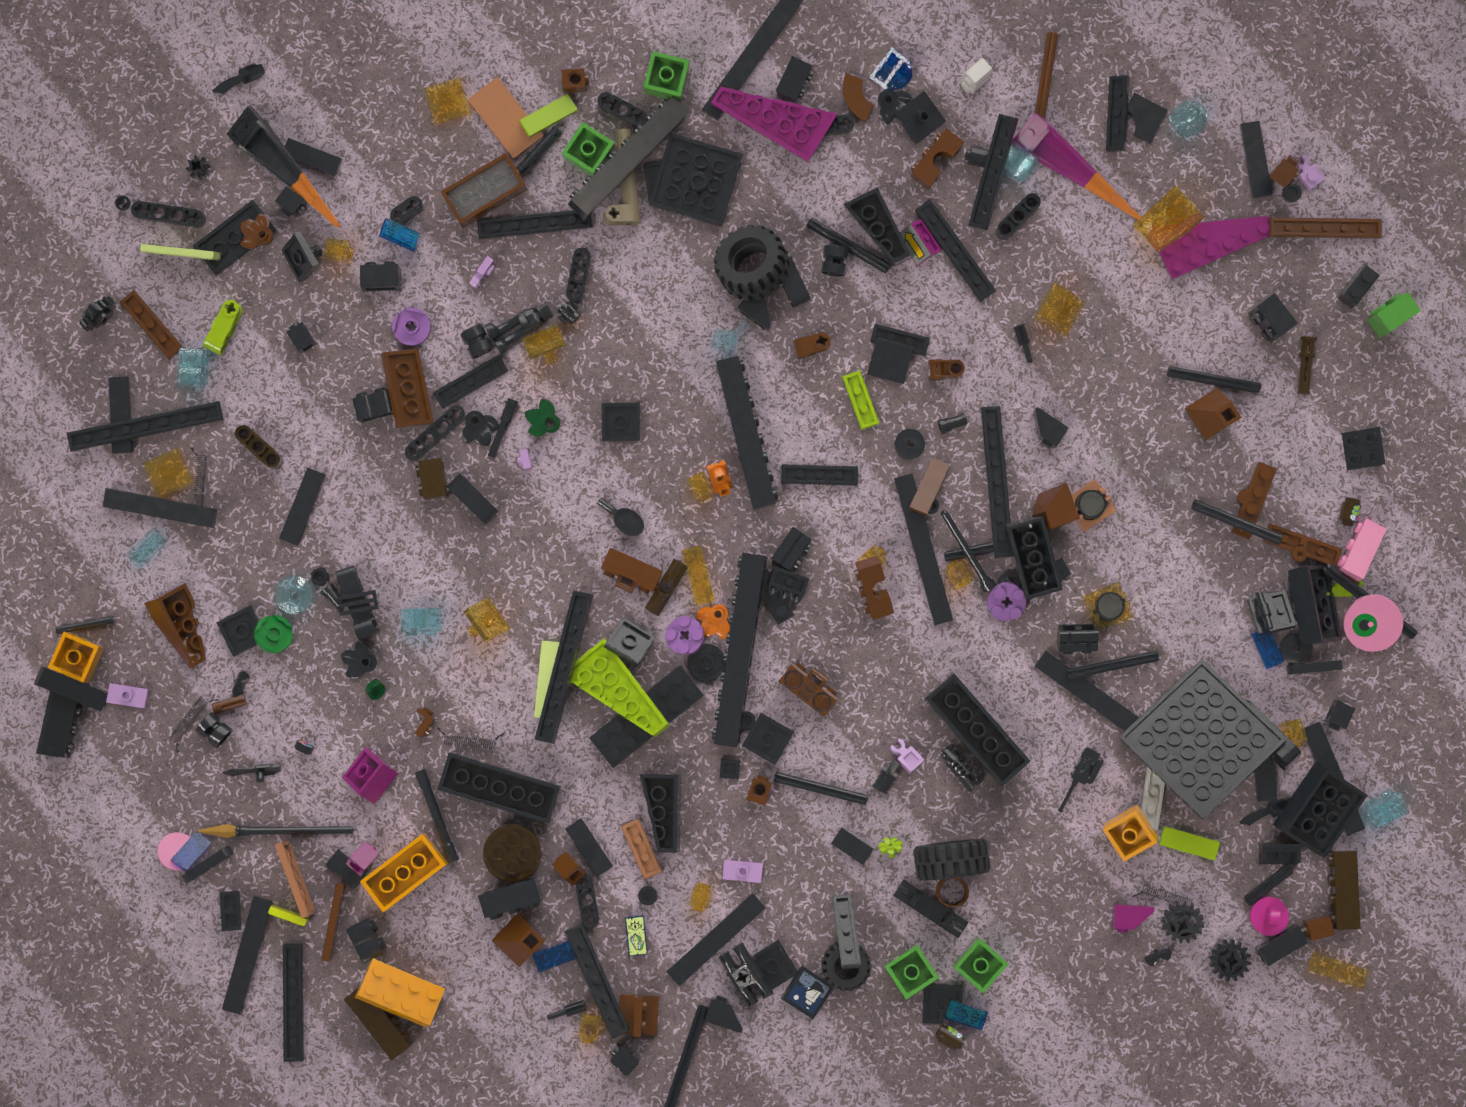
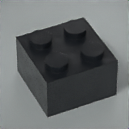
M1275 293L1248 313L1252 324L1258 325L1262 330V337L1271 343L1298 324Z

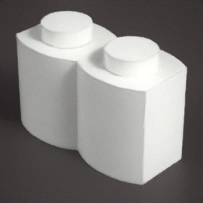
M983 58L978 60L963 73V78L961 79L962 88L967 93L971 92L973 94L991 78L993 73L992 67Z

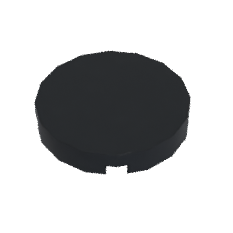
M703 644L696 653L688 657L690 673L700 681L710 682L717 679L725 668L723 652L715 645Z

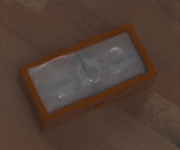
M504 153L442 190L441 194L463 229L527 191V187L507 153Z

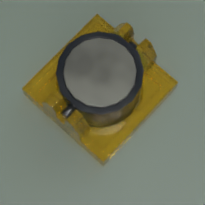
M1119 582L1082 596L1092 622L1097 624L1099 631L1133 618L1129 609L1130 602L1127 601V595L1122 591Z

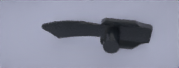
M250 64L239 69V75L223 81L212 92L224 94L241 82L248 84L259 79L260 76L266 73L263 65Z
M280 764L254 765V768H238L223 771V774L237 776L255 773L256 781L264 782V776L275 775L277 772H281Z
M1291 797L1273 801L1267 804V808L1249 814L1240 820L1239 823L1250 826L1269 814L1273 818L1281 817L1283 814L1282 810Z

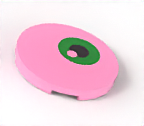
M1365 595L1355 600L1347 612H1345L1343 627L1347 638L1354 646L1364 651L1375 652L1390 647L1398 640L1403 629V617L1398 606L1385 596Z

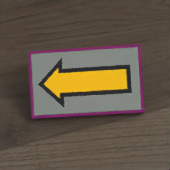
M922 219L911 223L900 232L916 266L921 265L928 258L942 251Z

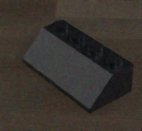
M1326 565L1304 566L1288 570V581L1291 586L1292 602L1296 612L1295 619L1298 623L1299 639L1302 646L1342 640L1334 593H1332L1331 578L1323 572Z
M51 691L49 692L36 754L69 758L73 754L75 744L72 742L79 730L77 720L82 715L83 705Z

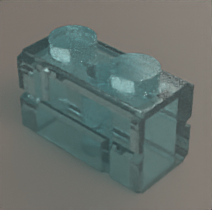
M1390 789L1383 792L1381 798L1377 800L1372 798L1364 802L1365 806L1361 807V810L1371 829H1377L1409 813V809L1399 791H1392Z

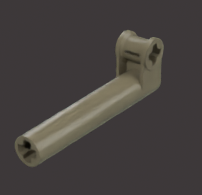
M630 129L616 131L617 152L622 148L620 144L627 137L631 139ZM634 169L620 184L622 204L610 205L603 214V220L609 226H630L641 223ZM610 212H613V215L616 216L615 219H613L612 215H609Z

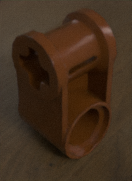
M823 332L793 340L798 359L826 351L830 347L831 342L829 335ZM822 337L823 340H827V342H825V346L817 344V342H819V338Z
M957 359L928 360L930 365L928 380L931 381L958 379L962 377L965 370L964 363ZM958 365L961 368V372L954 374L951 371V366Z

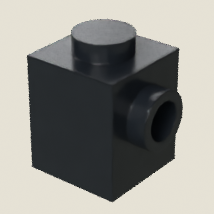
M287 186L275 200L281 207L280 211L288 217L292 215L297 218L298 215H303L307 209V202Z

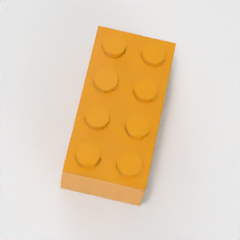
M423 833L367 875L360 883L384 913L448 863L426 833Z
M373 958L367 967L355 998L427 1028L431 1025L445 988Z

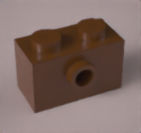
M1284 155L1270 172L1269 177L1285 188L1290 181L1294 182L1300 174L1298 172L1300 167L1298 165L1299 161L1292 155L1288 157Z

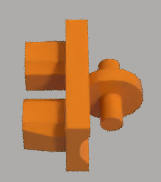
M725 460L713 465H707L714 493H719L721 497L730 494V489L733 486Z

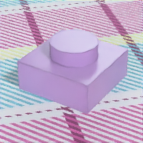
M528 449L520 450L521 455L517 456L519 467H523L525 471L532 470Z

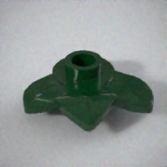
M545 399L540 400L539 409H530L524 413L527 421L531 424L528 433L532 436L540 437L547 432L554 433L560 428L561 423L560 419L555 415V407ZM553 420L555 422L554 426L549 427L547 425L548 421Z

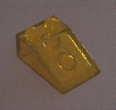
M1175 185L1133 226L1159 252L1191 231L1205 216Z

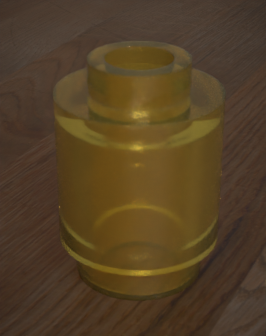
M696 882L689 905L693 906L692 910L703 912L704 909H708L712 893L710 890L711 885Z

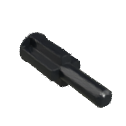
M1025 324L1017 325L1014 327L1019 346L1023 347L1027 363H1031L1033 360L1028 347L1030 341Z
M582 1000L567 1005L563 1010L548 1014L547 1018L551 1020L563 1015L569 1017L587 1011L586 1004Z

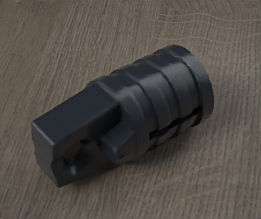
M893 759L888 768L883 766L872 787L887 795L888 790L899 775L895 771L900 763Z

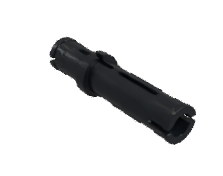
M553 126L531 151L526 153L527 156L516 166V169L525 176L534 164L540 162L539 159L562 135V132H559V129Z

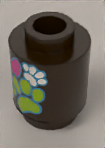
M1345 497L1338 520L1342 521V525L1353 527V524L1358 523L1361 500Z
M941 1024L935 1034V1038L938 1039L939 1043L953 1051L957 1048L960 1049L965 1041L963 1033L949 1025Z

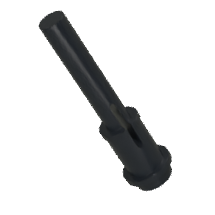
M510 398L504 402L506 405L499 418L501 422L488 453V456L493 458L497 454L508 423H511L516 408H519V402Z

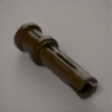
M1300 337L1302 343L1301 352H1299L1298 356L1301 358L1297 394L1310 395L1312 361L1316 357L1314 350L1317 337ZM1305 368H1307V370H1306V381H1305V383H1304Z

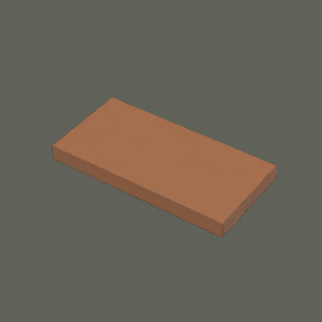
M498 77L467 99L514 160L544 137L541 132L530 138L527 136L519 120L528 115Z
M284 841L275 844L301 917L305 918L314 914L315 909L290 842Z

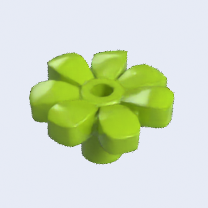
M885 837L878 847L882 854L888 853L889 858L896 857V852L902 851L903 842L898 841L897 837H892L891 840Z

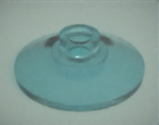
M288 576L277 584L274 591V599L282 611L289 614H298L310 606L313 599V590L309 582L304 578ZM293 592L298 593L296 599H293L291 596Z

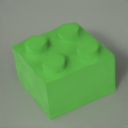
M652 51L643 87L644 94L670 99L673 96L678 102H681L690 67L689 60Z
M582 122L563 150L562 157L573 166L593 177L596 174L595 169L602 162L605 164L608 160L607 157L614 151L615 143Z
M1408 292L1404 295L1398 293L1370 312L1371 317L1367 321L1378 337L1381 338L1421 310Z
M976 936L952 966L984 993L1008 966V963Z
M918 945L884 967L905 1000L939 979Z

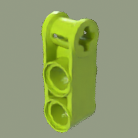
M227 300L223 303L217 317L213 321L210 332L203 342V348L220 356L224 353V347H227L228 341L233 335L243 312L240 304L234 300ZM234 307L236 310L235 312L229 311V308Z

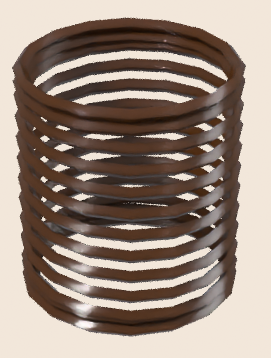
M952 878L959 880L964 887L962 900L953 905L946 904L940 895L943 883L949 879L940 880L935 892L940 903L951 908L961 907L966 903L969 898V888L964 880Z

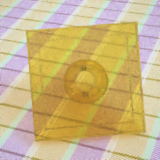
M461 78L424 88L435 125L472 115Z
M558 324L522 339L530 360L543 355L547 365L552 364L550 357H552L554 363L558 361L554 350L566 346Z
M179 448L143 463L156 496L159 498L194 484Z
M489 597L472 605L463 612L472 624L468 627L469 634L473 637L480 635L485 643L510 629V626Z

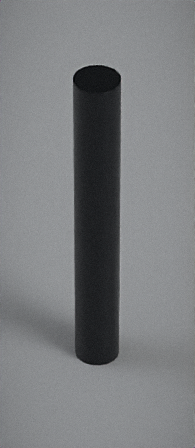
M109 616L55 627L56 634H62L63 632L78 631L115 622L114 617Z

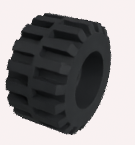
M835 942L836 944L829 946V949L825 951L821 963L824 977L833 988L840 989V991L845 992V990L853 991V989H859L862 984L867 982L866 980L870 976L871 964L867 952L862 946L858 945L861 967L857 968V971L852 976L842 977L835 970V962L840 957L838 942Z

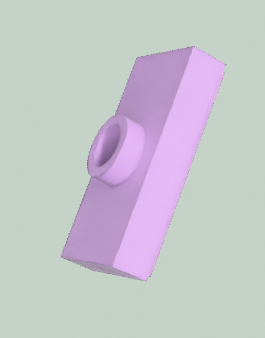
M110 683L106 702L146 708L149 689Z
M724 859L722 879L761 883L763 863Z

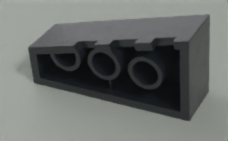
M878 187L843 204L845 209L894 267L912 259Z
M639 774L644 789V797L647 802L657 853L680 852L681 774Z

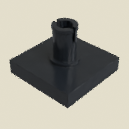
M922 91L893 114L915 145L946 122L925 91Z
M301 231L294 233L281 249L299 283L305 281L319 265L316 257L322 256V250H316L320 246L309 247Z

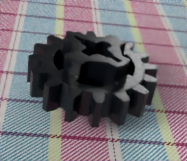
M110 296L103 297L102 300L99 299L96 302H91L83 312V318L79 320V325L87 332L101 325L104 326L113 315L117 303Z
M1176 901L1175 907L1170 904L1169 911L1164 910L1165 916L1162 917L1161 921L1164 923L1162 924V929H1167L1166 936L1172 935V941L1178 938L1181 944L1183 939L1190 943L1191 937L1196 940L1197 934H1202L1201 928L1204 927V922H1202L1204 916L1202 914L1199 915L1200 908L1194 909V903L1187 906L1186 901L1183 902V905ZM1192 915L1194 916V918H1195V920H1196V924L1194 923L1193 920H1191V916H1192ZM1170 921H1171L1172 924H1174V926H1175L1174 929L1171 927Z
M1222 939V945L1216 942L1217 949L1211 948L1210 950L1213 952V955L1208 956L1213 961L1209 963L1210 967H1214L1212 973L1216 974L1219 972L1218 978L1222 979L1225 976V981L1228 982L1231 977L1234 981H1237V976L1244 978L1243 971L1249 972L1246 966L1252 965V962L1247 961L1251 954L1245 953L1248 948L1245 946L1241 948L1242 942L1238 941L1235 944L1234 939H1230L1229 943L1226 939ZM1226 948V951L1223 954L1219 955L1220 952ZM1237 950L1240 952L1242 958H1239L1237 956ZM1231 957L1234 959L1233 962H1226L1227 958ZM1218 962L1224 966V972L1220 969ZM1240 966V968L1234 972V969Z

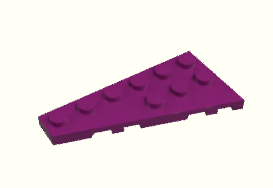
M720 87L711 102V105L807 163L838 115L835 112H826L821 109L804 107L800 104L751 95L725 87Z
M1268 216L1151 227L1148 228V231L1171 280L1267 238L1269 224Z

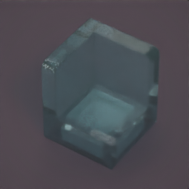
M715 330L711 348L733 353L737 332Z

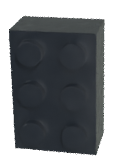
M537 876L478 895L484 918L490 917V920L502 917L504 912H509V915L520 912L522 910L521 907L527 906L528 909L537 907L541 904L540 901L544 899Z

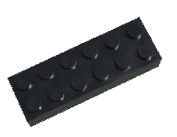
M680 665L646 692L668 723H671L704 696ZM618 714L589 737V739L612 768H615L653 736Z
M955 673L951 674L923 698L998 786H1004L1031 762Z
M449 752L437 790L549 824L551 823L562 786Z

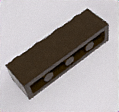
M1330 851L1329 855H1327V866L1330 867L1327 881L1328 885L1331 886L1328 902L1332 906V913L1329 916L1333 929H1361L1357 851Z
M357 988L344 1000L392 1061L412 1045L410 1042L412 1038L406 1030L402 1031L398 1026L400 1022L394 1015L390 1016L387 1011L355 998L358 991Z

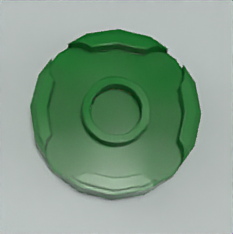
M266 616L257 623L254 629V639L261 650L277 654L283 652L291 644L293 639L292 627L281 616Z

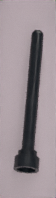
M943 510L941 516L980 578V588L984 593L993 589L997 585L994 579L985 574L947 510Z

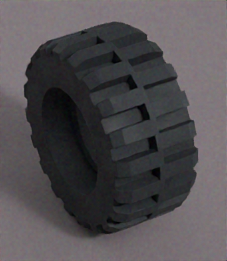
M747 225V228L742 226L737 228L735 232L731 231L726 239L723 238L720 242L721 246H718L715 251L716 255L713 261L715 273L726 291L739 300L743 298L745 301H752V299L757 301L761 300V297H769L771 292L777 291L780 288L779 285L781 283L784 284L787 279L785 275L789 274L790 258L780 237L770 228L765 229L761 225H757V227ZM755 253L767 254L765 261L758 269L749 273L737 272L740 263L749 255Z
M984 838L919 845L913 850L916 876L921 881L980 875L989 872L991 868L988 844Z

